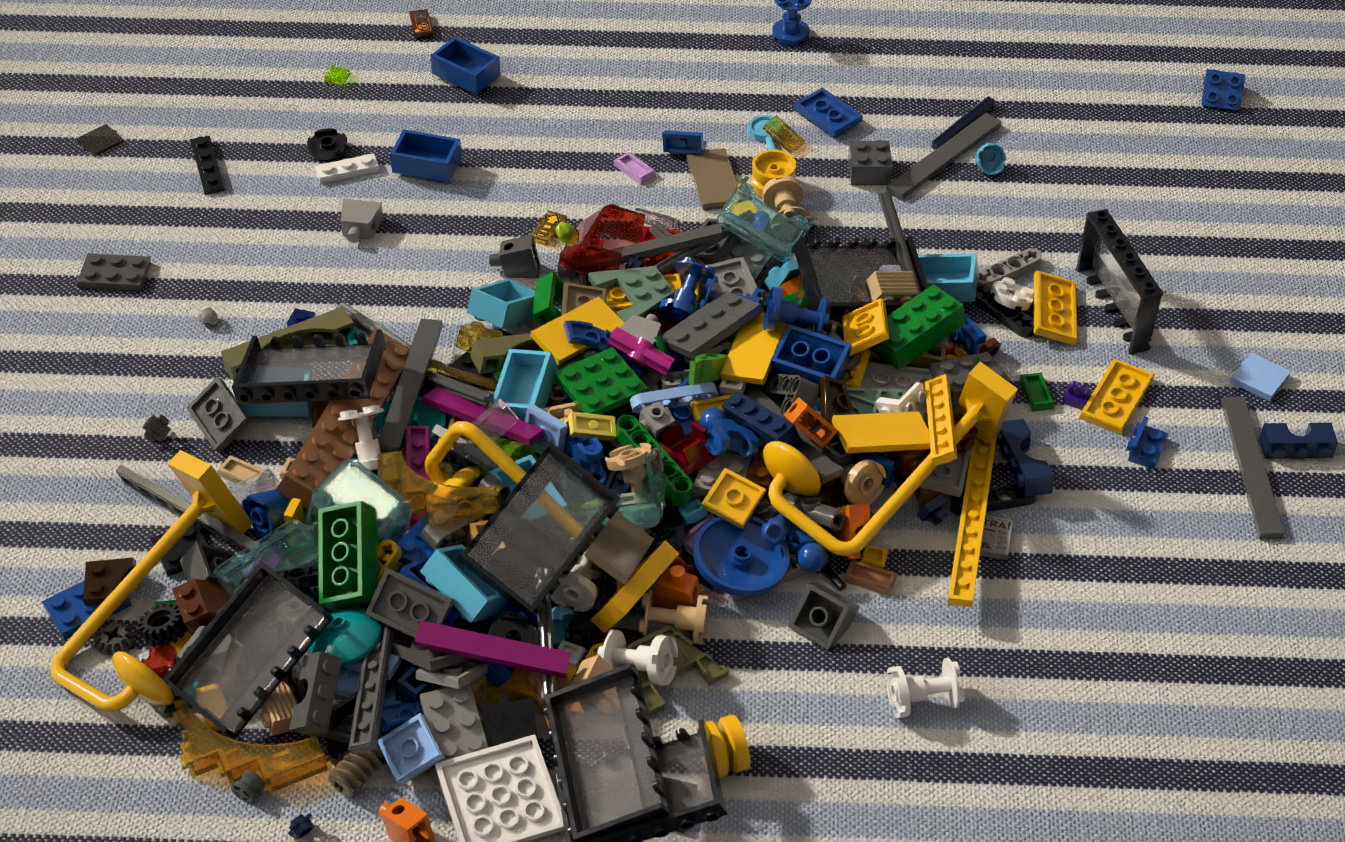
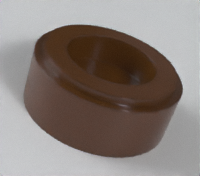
M991 338L981 346L979 353L988 352L993 357L999 351L1001 344L995 338Z

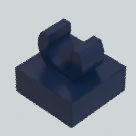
M942 494L924 504L917 513V516L921 521L930 517L931 522L935 526L940 524L947 517V513L942 509L947 502Z

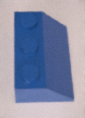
M789 324L770 360L773 373L798 375L818 384L820 390V379L824 375L843 381L852 344Z

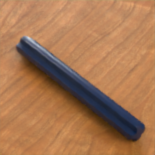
M987 96L936 137L932 141L931 147L936 150L994 106V98Z

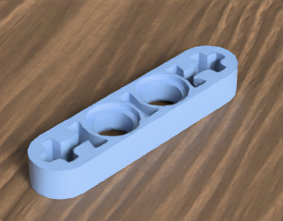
M706 382L699 383L698 385L639 393L631 397L630 404L632 411L640 414V411L645 406L652 405L658 401L664 408L671 409L689 406L691 401L718 397V392L714 383Z

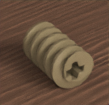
M377 747L376 750L352 755L351 752L346 754L343 760L339 761L336 765L337 768L331 770L328 776L329 782L340 793L347 797H352L354 792L351 788L359 790L361 786L358 781L365 783L367 781L365 774L372 775L374 773L372 767L379 768L381 765L378 758L383 757L382 751Z

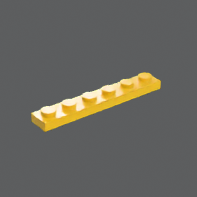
M944 374L925 381L931 459L935 466L949 463L958 458L950 382L947 375Z

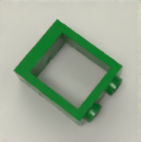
M554 271L536 281L532 317L541 325L561 316V309L559 311L553 305V300L562 306L564 281Z

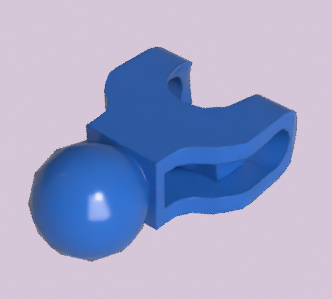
M709 408L700 416L699 425L707 430L709 438L705 447L713 455L725 456L726 449L737 452L742 457L754 458L756 456L759 440L751 430L736 424L732 419H728L726 413L718 408ZM746 440L749 443V447L744 444Z
M570 432L566 433L564 453L572 457L576 463L591 475H596L599 481L605 485L607 474L600 458L604 457L602 444L596 437L591 439L571 437Z
M789 520V532L785 540L788 549L795 553L799 565L805 571L811 573L821 571L828 562L826 548ZM821 526L827 532L831 533V529Z

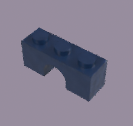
M1332 422L1309 423L1305 436H1297L1291 433L1287 423H1264L1259 438L1265 459L1333 458L1338 444Z

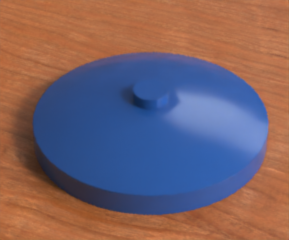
M718 516L708 521L699 530L693 547V559L701 576L718 590L735 596H758L773 590L784 579L790 561L788 545L786 541L779 545H771L762 538V526L767 522L760 518L751 516L745 527L741 529Z

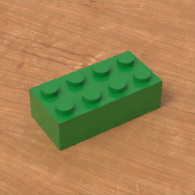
M933 284L887 316L889 339L869 347V349L899 371L966 324L964 305Z
M362 500L318 509L319 605L333 611L345 607L369 605L377 589V508Z

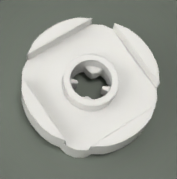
M1004 277L1002 281L994 282L990 291L991 294H995L994 299L998 303L1011 309L1019 306L1022 307L1021 310L1025 311L1030 308L1033 302V290L1015 284V281L1011 278Z

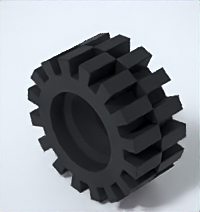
M167 603L166 606L159 604V608L152 607V611L149 612L147 610L144 613L145 616H141L138 622V628L145 643L152 648L156 645L158 648H162L163 644L166 647L170 646V642L176 643L178 641L177 638H182L184 636L183 632L187 631L178 606L176 604L172 606L171 603Z

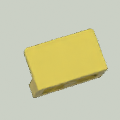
M571 412L564 421L568 425L567 430H569L571 437L590 439L596 437L600 440L614 441L617 437L615 416Z

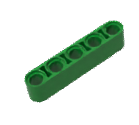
M623 415L618 418L616 431L618 443L622 447L633 444L634 448L640 447V443L650 444L653 457L644 464L647 476L673 505L677 507L689 505L693 487L691 479L635 417Z

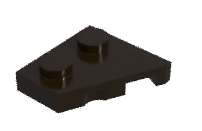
M134 558L86 562L83 593L84 605L101 604L121 583L128 570L135 567Z

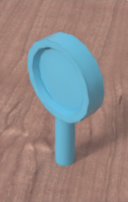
M760 115L750 120L748 134L756 141L766 142L769 150H777L774 141L781 135V123L775 117Z

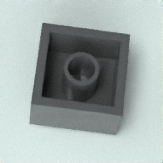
M849 141L848 166L851 185H888L891 182L893 165L889 141Z

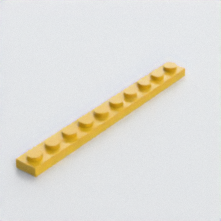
M976 436L975 444L971 448L948 605L971 608L973 605L997 436L989 445Z

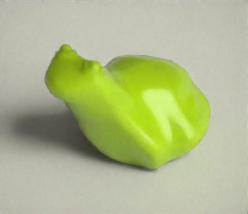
M560 222L556 226V234L561 242L587 244V236L576 233L574 227L570 224Z

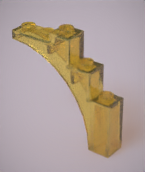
M402 451L378 454V488L381 503L403 500L405 514L428 512L430 526L454 523V518L495 513L502 504L499 486L459 487L444 485L430 481L412 471L403 460Z
M183 698L174 701L176 712L172 713L176 727L182 726L183 729L180 732L183 741L180 743L182 754L178 755L182 769L188 768L192 778L218 768L221 778L226 776L231 786L234 782L241 779L240 776L244 770H251L262 778L268 793H272L328 770L325 754L316 736L278 745L251 744L235 741L216 733L204 725L191 712Z

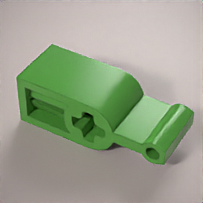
M707 352L696 356L695 361H690L689 384L698 385L700 382H714L721 379L720 372L727 359V355Z

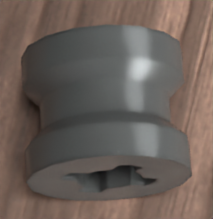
M244 770L240 776L241 779L233 783L231 790L240 800L252 803L256 797L255 794L265 787V783L255 772Z

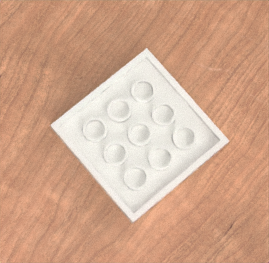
M535 734L435 763V770L459 842H528L564 831L561 806Z

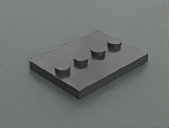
M725 291L662 334L666 348L695 360L696 356L708 351L764 312L760 303Z

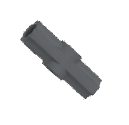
M790 492L783 495L787 501L820 526L837 531L842 528L845 522V513L834 507L822 504L820 497L809 496L804 498Z

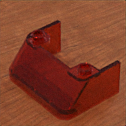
M616 204L604 206L580 222L560 253L559 265L565 269L585 275L591 272L619 270L622 253L603 248L604 240L600 238L599 234L603 233L633 243H639L643 232L645 214L619 207Z

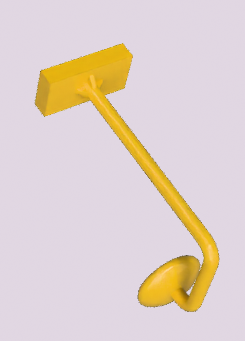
M981 361L968 374L953 416L959 413L963 415L962 419L954 426L956 445L973 426L978 429L977 437L989 445L999 434L1018 390ZM772 441L766 444L763 449L765 465L773 477L768 493L773 507L828 551L840 556H850L861 551L937 467L934 465L930 453L852 540L843 542L832 536L783 496V489L802 497L816 496L820 492V476L807 457L793 446L781 441Z
M457 421L448 428L425 460V470L431 481L439 488L432 497L428 510H430V513L443 516L481 475L480 468L476 466L461 469L450 478L441 471L439 463L461 436L469 438L516 484L521 481L526 472L476 425L467 421ZM545 490L536 498L535 502L576 539L584 527ZM591 536L587 543L591 546L595 538ZM665 540L634 570L625 585L616 580L617 591L593 616L591 621L602 632L606 633L627 614L679 553Z
M182 450L169 461L168 465L193 497V503L61 647L52 660L51 676L58 684L106 712L124 709L137 697L154 705L168 706L174 703L175 695L170 687L153 670L134 656L123 651L115 652L112 661L117 676L126 687L119 694L112 697L105 695L66 670L69 661L203 513L213 516L243 534L253 524L212 465Z

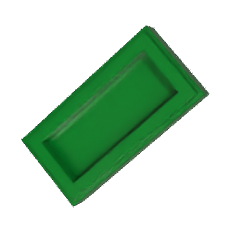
M1042 372L1020 375L1019 381L1031 411L1054 409V401Z

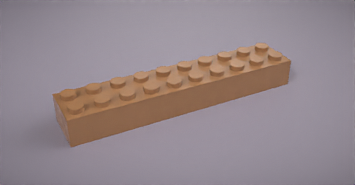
M377 328L373 330L368 338V344L373 343ZM383 333L387 348L383 352L370 391V399L330 400L275 490L289 499H301L302 507L316 515L355 452V443L359 442L355 419L338 421V418L341 417L340 412L357 410V413L363 412V407L380 405L381 407L405 366L410 349ZM355 361L344 379L361 378L366 361ZM376 414L368 415L370 424L372 423Z

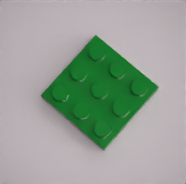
M613 347L554 372V379L582 413L602 415L630 403V399L634 395L648 392L646 385Z

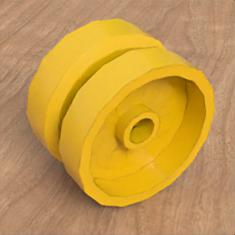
M766 150L755 155L752 160L751 188L754 193L763 198V187L771 179H783L782 176L786 175L795 177L796 160L792 155L781 150Z
M731 714L720 717L717 725L711 720L706 721L705 723L712 735L711 739L719 778L727 776L729 768L735 773L748 770L751 762L750 752L744 730L736 715ZM699 724L697 725V733L700 732ZM704 756V757H702V759H703L704 765H705V767H706V770H707V772H708L707 764H706V759H705V756Z

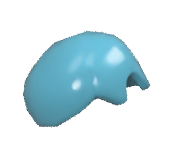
M986 143L978 149L976 163L980 170L988 175H996L1003 171L1007 158L1001 146L996 143Z
M556 606L552 608L554 645L560 644L562 640H566L565 631L569 629L568 624L575 616L569 607Z

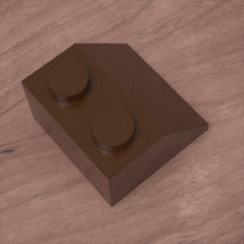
M193 579L172 589L183 621L191 635L200 626H207L216 616L217 611L232 597L226 583Z

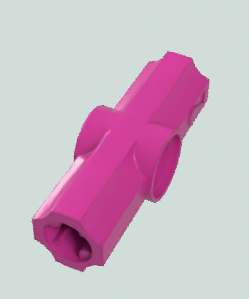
M619 327L613 330L607 342L609 346L627 355V358L643 367L647 366L665 377L675 362L674 358L656 349L648 340L642 337L637 338Z

